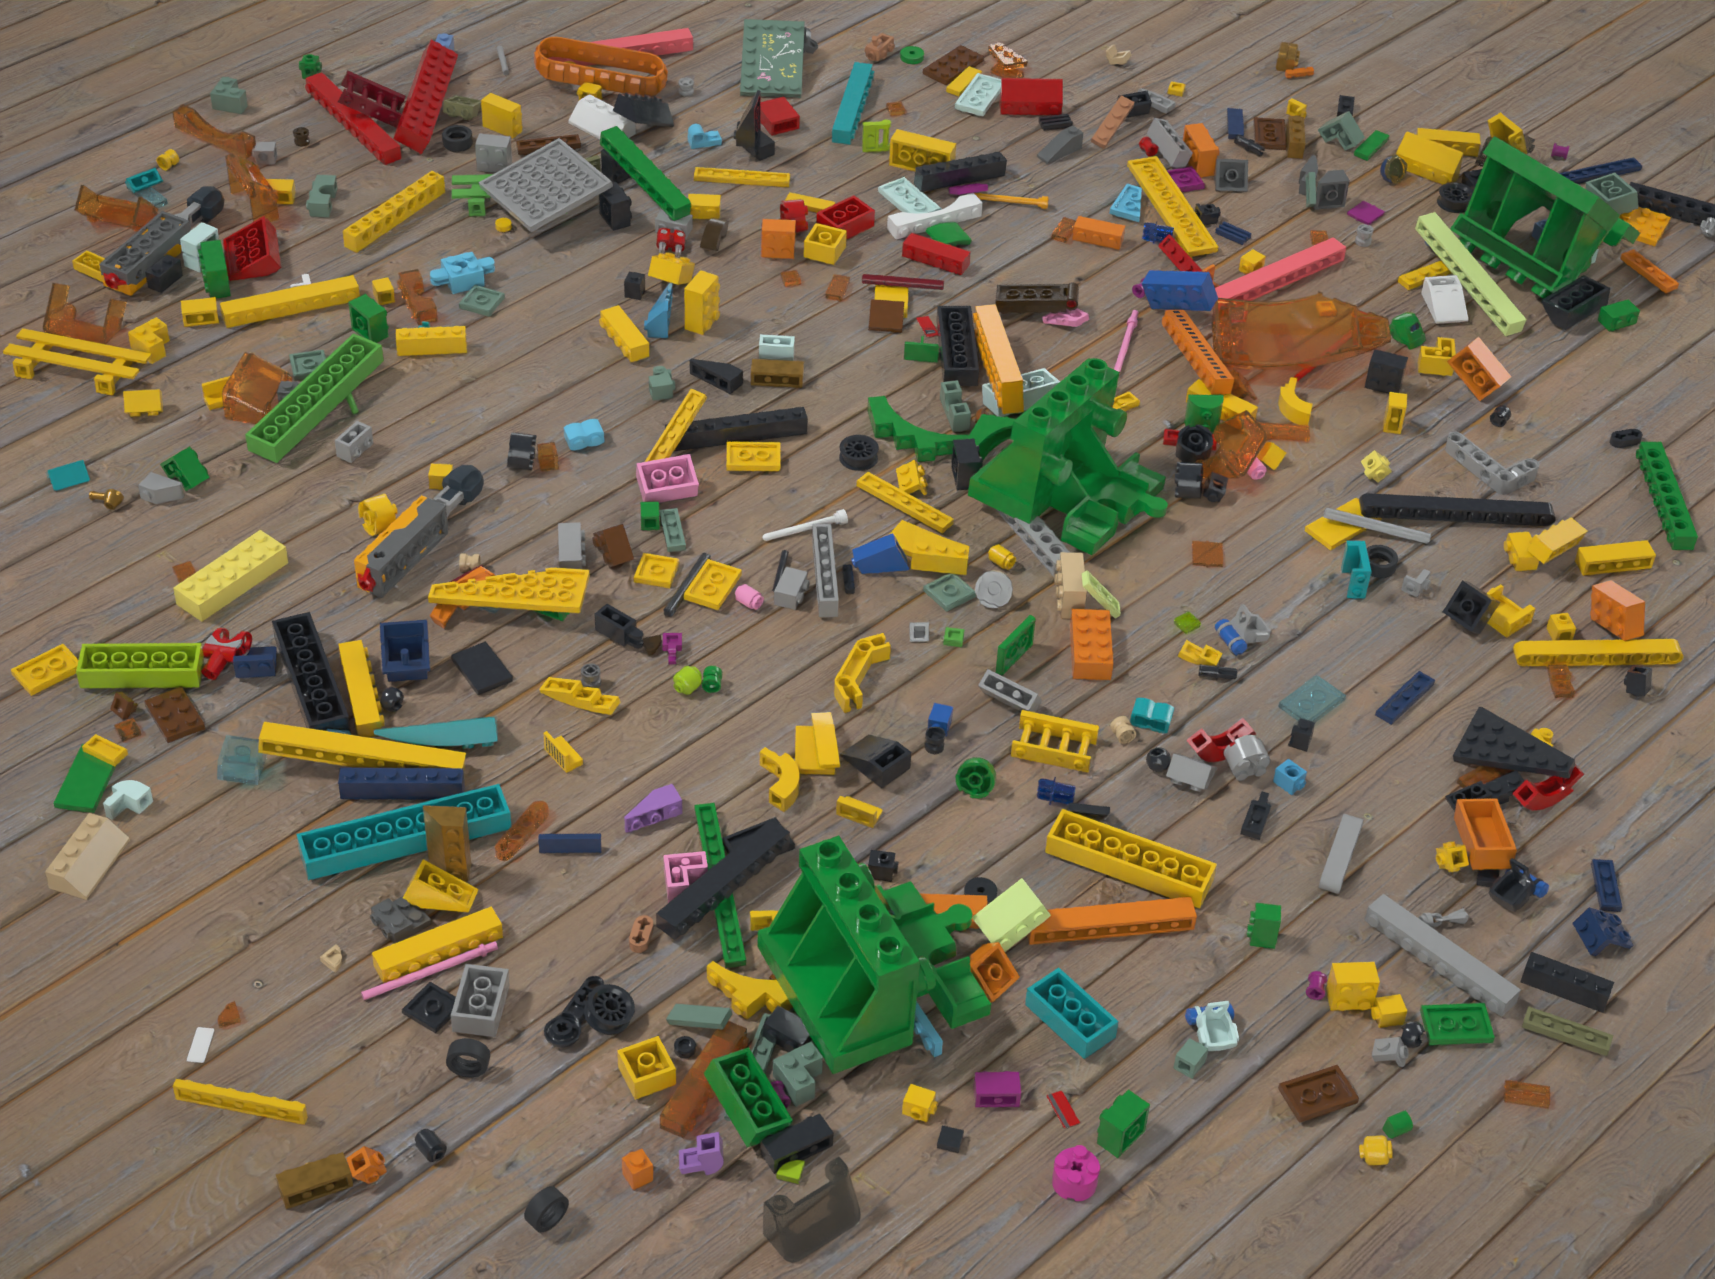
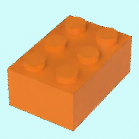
M1203 123L1185 125L1183 141L1192 151L1188 161L1189 166H1192L1200 177L1214 176L1216 159L1219 156V147L1216 146L1214 139L1211 138L1208 129L1205 128Z
M1479 337L1447 361L1479 401L1511 378L1510 374Z
M1612 580L1592 585L1590 615L1593 621L1624 641L1644 636V600Z

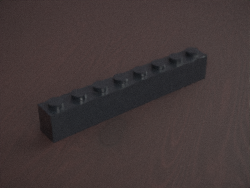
M795 407L692 421L674 451L727 445V442H751L807 434L808 417L804 407Z
M774 820L768 821L656 913V927L674 940L686 934L689 928L695 923H699L708 912L715 910L718 904L724 899H728L737 888L744 886L749 878L757 875L778 854L786 851L790 845V832Z

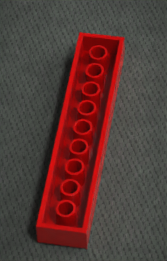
M430 40L422 54L393 138L420 154L423 153L430 142L458 54L453 50Z

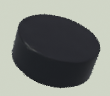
M689 1036L677 1038L674 1042L675 1054L680 1058L692 1057L696 1052L695 1040Z

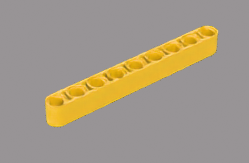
M1675 639L1519 641L1513 646L1517 664L1520 666L1677 664L1684 657L1680 645Z

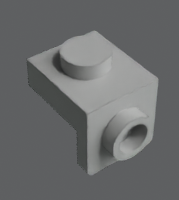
M1424 569L1416 579L1406 575L1401 590L1418 598L1423 590L1429 588L1431 572Z
M1400 1037L1375 1039L1372 1058L1375 1062L1396 1060L1399 1067L1405 1066L1409 1052Z

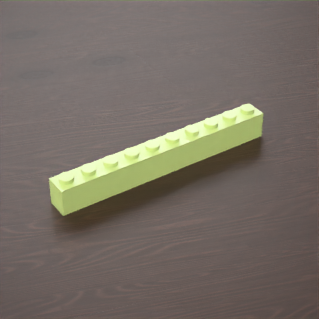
M1436 212L1419 216L1415 227L1416 231L1453 275H1457L1460 283L1505 336L1521 332L1526 322L1524 315L1521 314Z

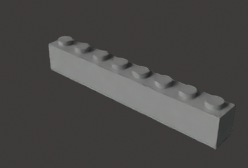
M1382 894L1368 906L1365 917L1366 922L1399 944L1403 949L1416 956L1420 961L1433 968L1437 973L1450 980L1454 985L1460 987L1474 999L1485 1003L1486 1007L1502 1017L1517 1003L1521 989L1386 895Z

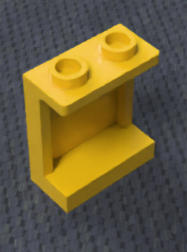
M1501 112L1487 120L1491 140L1495 136L1527 154L1524 134L1521 128Z
M1500 584L1487 592V594L1500 602L1487 624L1507 638L1532 622L1536 608L1529 604L1522 609L1502 594L1504 586Z

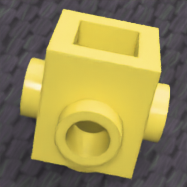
M1375 450L1361 460L1365 468L1364 473L1370 480L1373 478L1379 483L1392 472L1388 466L1390 464L1389 460Z

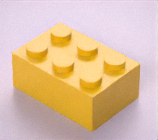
M700 270L684 288L685 330L704 335L711 328L715 320H718L720 316L719 276Z

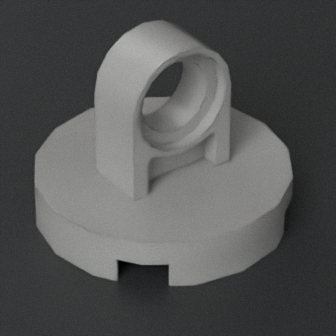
M987 571L976 582L975 593L980 603L986 607L998 608L1008 603L1012 596V582L1001 571Z

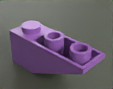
M670 784L653 790L624 817L625 832L638 830L639 828L682 814V799L674 785Z

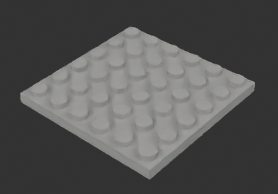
M560 138L479 182L482 190L531 232L613 187L610 179Z

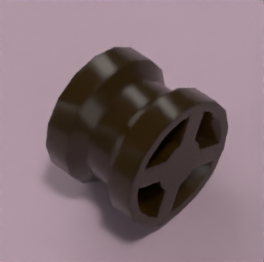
M298 127L293 130L296 146L303 147L310 144L309 130L307 128Z

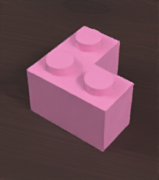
M705 851L664 855V876L668 903L708 871Z

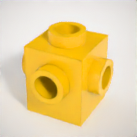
M1455 841L1443 843V847L1436 848V862L1440 869H1448V872L1459 871L1460 867L1469 865L1465 845L1455 844Z

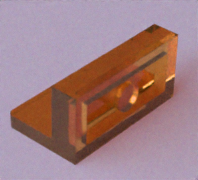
M1233 368L1230 371L1234 378L1231 394L1240 399H1244L1248 395L1253 400H1256L1257 396L1246 378Z

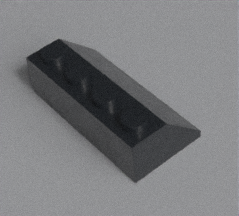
M629 92L618 94L613 112L638 124L674 126L668 103L662 101L663 98L656 95L652 97L647 94L643 96L638 93L634 95Z
M1583 275L1544 298L1541 303L1552 323L1561 329L1567 330L1600 310L1601 307L1607 306L1610 287Z

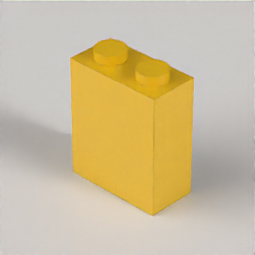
M492 93L481 100L483 127L502 135L510 136L512 139L522 132L520 104Z

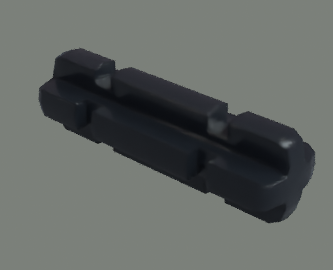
M844 564L842 566L845 593L854 594L853 568L851 564Z

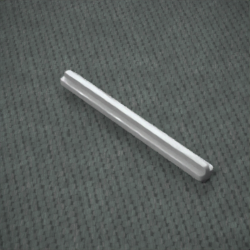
M1328 507L1324 510L1323 517L1425 544H1428L1431 539V534Z

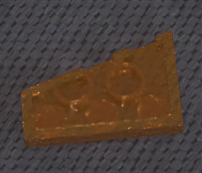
M996 42L988 46L989 53L993 58L998 59L997 63L1002 65L1003 70L1027 67L1028 61L1021 55L1013 52L1012 49L1005 47L1003 43Z

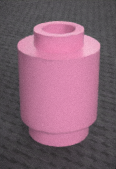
M1248 454L1242 459V468L1253 480L1264 477L1266 467L1256 456Z
M747 584L739 586L735 591L736 600L750 609H759L764 601L761 593Z

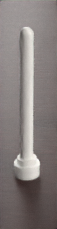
M842 509L836 511L833 516L766 533L762 538L764 541H769L812 529V524L835 523L843 525L848 523L846 511Z

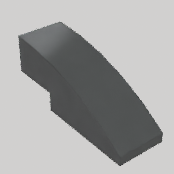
M1315 155L1310 157L1300 171L1298 193L1305 196V176L1309 172H1315V180L1317 179L1318 163Z

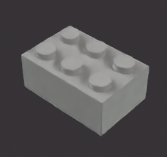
M465 964L451 1013L452 1032L496 1037L510 987L509 969Z

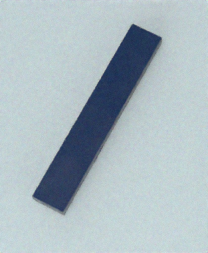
M1632 157L1559 174L1576 184H1580L1612 173L1622 175L1640 171L1642 165Z

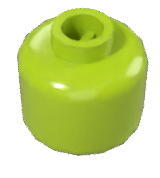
M684 666L673 676L674 689L678 693L690 695L702 684L701 672L694 666Z

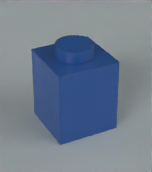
M934 703L928 718V728L940 727L945 731V737H947L952 722L953 707Z

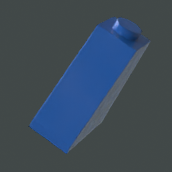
M893 533L852 549L854 556L851 558L855 568H859L862 574L907 571L910 569L907 556Z

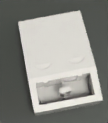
M1457 275L1425 277L1421 294L1435 323L1468 322L1462 285Z

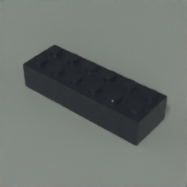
M937 306L936 324L943 382L958 380L960 386H978L979 364L971 306Z

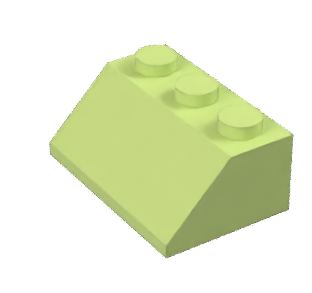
M1021 878L975 914L972 919L991 943L999 942L1003 950L1007 951L1051 915Z

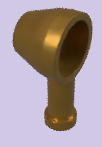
M108 489L106 493L90 491L89 493L90 500H104V506L110 510L118 507L124 499L123 494L115 489Z

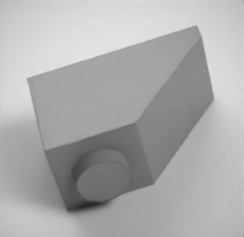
M152 472L138 485L141 499L154 504L184 498L181 482Z

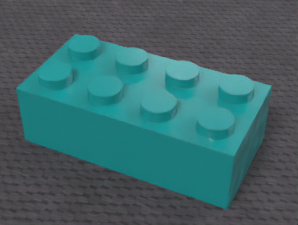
M1059 967L1027 988L1025 1005L1083 1059H1086L1116 1038L1119 1021Z

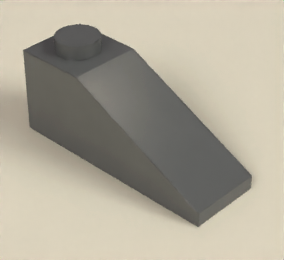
M1075 126L1062 130L1037 154V158L1049 164L1081 149L1084 133Z

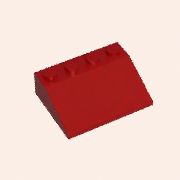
M265 216L223 239L229 281L268 276L281 268L276 228Z

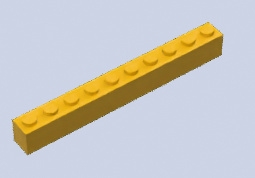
M271 722L263 723L258 746V753L354 768H463L464 770L466 753Z

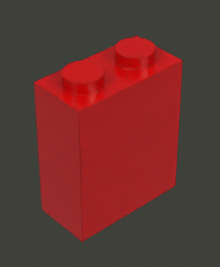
M785 97L761 102V124L771 136L799 129L800 115Z

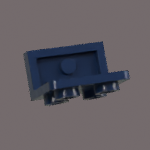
M275 646L250 647L247 655L233 656L236 678L276 676L277 648Z
M1589 907L1572 923L1592 956H1597L1610 943L1629 949L1634 946L1630 934L1623 928L1622 921L1616 914H1610L1600 909L1597 910Z

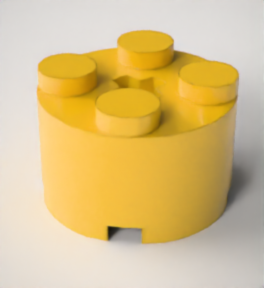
M385 493L365 499L358 505L359 517L363 518L365 522L362 526L370 536L382 533L396 520L397 507L394 503L391 504Z

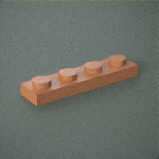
M1120 96L1092 137L1091 143L1105 149L1133 108L1135 102Z

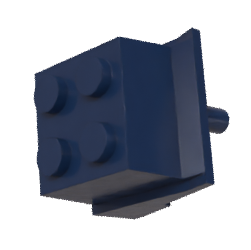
M427 620L380 623L382 674H387L388 682L428 679L427 671H430Z

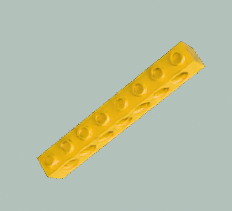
M430 171L344 229V247L355 253L359 252L444 194V176Z

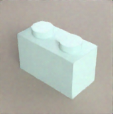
M760 334L759 359L793 361L795 336Z

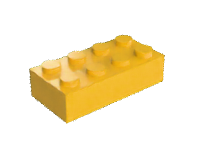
M86 250L72 260L75 270L103 282L99 264L105 258Z

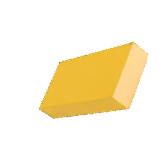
M97 734L82 746L83 752L114 767L128 755L126 748Z

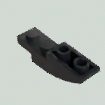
M1516 770L1486 784H1483L1482 781L1446 795L1445 799L1454 812L1457 799H1498L1499 805L1509 802V796L1513 795L1512 793L1524 782V779Z

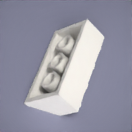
M590 94L578 101L569 119V124L600 139L601 131L614 126H618L621 131H624L628 138L636 134L634 122L613 112V106Z

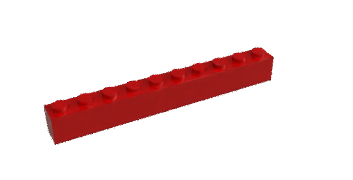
M321 72L306 78L305 89L307 93H310L330 115H333L346 130L352 133L354 138H357L370 153H373L377 160L387 165L401 159L400 145L368 115L338 103L342 91Z

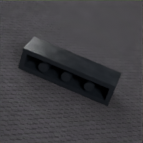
M1534 952L1530 953L1520 983L1604 1013L1614 982Z

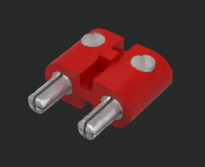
M661 228L657 232L656 246L659 248L660 253L661 251L662 253L665 250L668 251L669 247L672 248L676 256H680L681 252L685 249L686 235L683 231L674 230V233H671L670 229Z

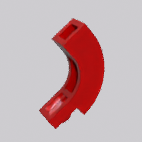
M1242 718L1219 735L1209 736L1201 728L1186 741L1202 760L1206 762H1219L1225 760V748L1228 745L1231 747L1236 744L1234 740L1246 735H1256V733L1247 721Z
M1575 764L1570 778L1551 776L1539 783H1532L1526 779L1512 794L1525 808L1529 810H1542L1557 804L1574 791L1572 786L1584 773Z

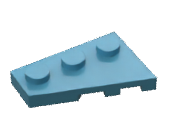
M1126 184L1111 206L1109 214L1139 222L1142 188Z

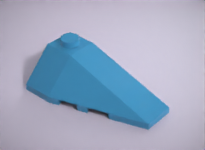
M672 283L667 285L648 313V320L644 321V330H647V337L668 338L673 298Z

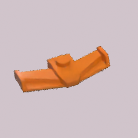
M480 566L455 583H467L468 579H475V581L486 580L485 577L495 576V574ZM437 604L430 617L435 624L444 629L457 607L465 611L469 606Z

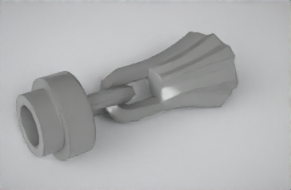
M1464 908L1443 917L1441 914L1430 912L1419 916L1420 920L1432 928L1440 926L1442 921L1465 924L1469 918Z

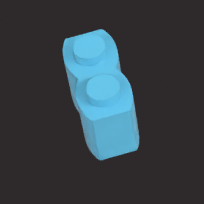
M589 419L582 423H571L563 427L564 437L570 450L575 451L587 446H598L605 442L604 432L598 419Z

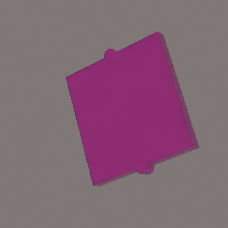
M1362 201L1347 212V215L1356 219V221L1370 225L1385 214V211L1365 201Z

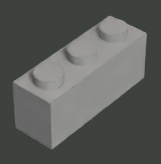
M558 523L559 568L582 569V566H586L585 555H582L585 554V542L581 543V541H585V530H581V523Z
M987 669L978 685L983 693L1019 711L1036 712L1042 702L1037 693Z

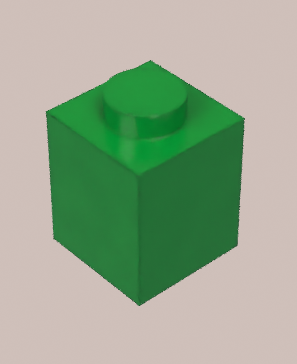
M640 502L641 530H660L659 502Z

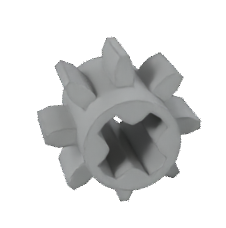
M1707 218V221L1702 220L1700 230H1703V235L1714 237V218Z

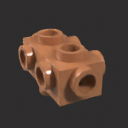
M883 33L873 36L872 41L865 47L866 57L871 61L885 59L887 53L893 52L895 48L894 37Z

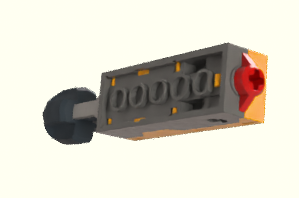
M203 186L187 198V208L183 212L173 215L161 211L99 264L103 285L132 296L147 283L145 271L165 255L178 256L182 252L180 239L189 233L191 228L199 221L208 223L223 210L225 199L221 191L214 186Z
M461 465L452 470L443 479V490L434 499L421 495L385 531L380 533L362 553L357 555L354 559L357 588L383 598L448 534L447 517L458 504L465 505L468 502H472L481 493L484 479L480 470L473 465Z

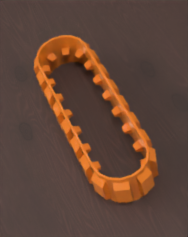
M563 37L545 38L536 47L534 52L535 68L544 78L580 86L584 82H589L602 86L603 90L619 93L629 92L634 95L638 93L643 96L645 94L650 96L657 95L663 90L667 82L668 70L666 64L657 55ZM561 57L649 73L655 76L643 77L560 62L548 58Z

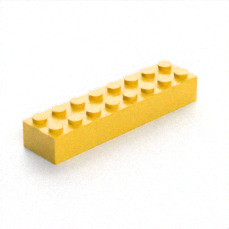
M1065 809L1061 810L1047 835L1045 853L1172 899L1191 897L1194 907L1199 909L1214 881L1217 866L1216 863Z

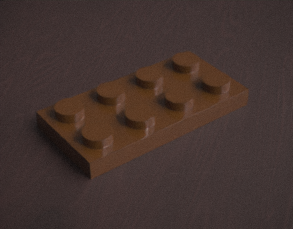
M960 45L925 67L923 75L948 85L968 67L974 68L982 63L984 56Z

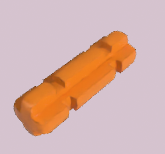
M1313 67L1287 69L1285 71L1287 79L1293 78V76L1296 78L1314 75Z

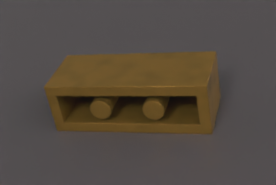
M1297 115L1288 117L1286 128L1287 158L1303 159L1305 149L1304 117Z
M752 359L751 385L803 387L804 361Z
M343 1152L332 1154L326 1158L308 1162L305 1165L287 1169L282 1173L276 1174L278 1189L285 1209L353 1187L351 1171Z

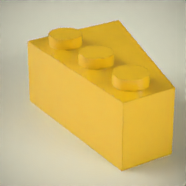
M917 528L915 529L911 569L967 575L968 545Z

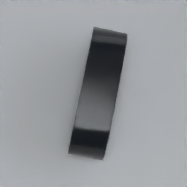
M1638 429L1615 431L1611 434L1609 443L1615 448L1635 446L1641 443L1643 434Z

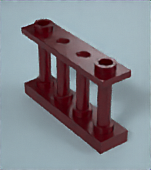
M347 70L341 82V86L347 88V90H343L338 103L397 128L402 115L397 110H400L406 96Z

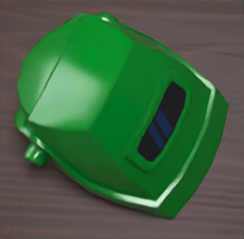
M1405 312L1392 319L1389 325V333L1396 341L1407 345L1408 349L1417 348L1426 341L1421 323L1414 313Z

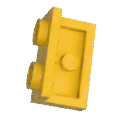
M913 460L896 468L899 489L908 494L920 490L923 495L927 494L926 487L928 483L924 478L926 472L922 465H918Z

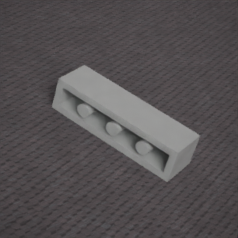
M1154 118L1147 135L1154 144L1158 145V150L1172 168H1185L1192 155V151L1167 120Z

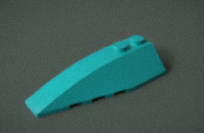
M497 716L455 720L446 723L438 722L427 725L376 729L374 734L397 741L421 745H462V749L474 748V744L482 743V747L494 746V742L498 741Z

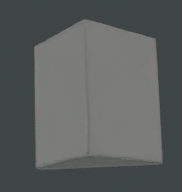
M910 622V642L929 641V622Z

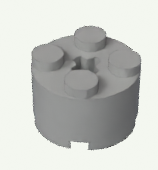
M1255 735L1242 736L1234 740L1236 744L1231 747L1228 745L1225 748V759L1238 781H1242L1251 775L1262 776L1266 773L1265 768L1270 763V757L1260 738L1257 739Z

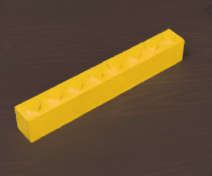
M354 275L221 302L220 308L225 326L230 328L348 303L360 297V292Z

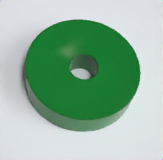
M907 46L901 49L900 59L907 64H919L924 60V51L916 46Z

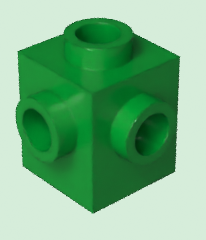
M312 54L303 55L302 60L299 61L302 79L322 71V62H320L319 56Z

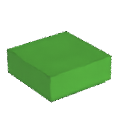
M946 627L943 645L962 647L965 629Z

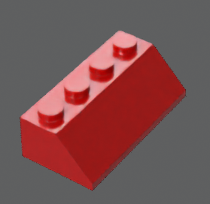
M1001 78L1000 115L1062 114L1063 79Z

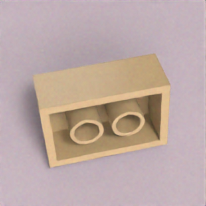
M1060 552V560H1056V571L1058 573L1054 576V584L1058 585L1055 592L1056 598H1059V600L1057 599V611H1060L1061 619H1071L1072 609H1085L1087 590L1083 587L1081 574L1085 572L1083 553Z

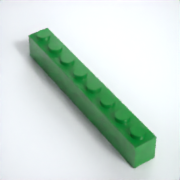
M618 126L601 131L600 145L673 221L690 215V200L625 135L624 131H621Z

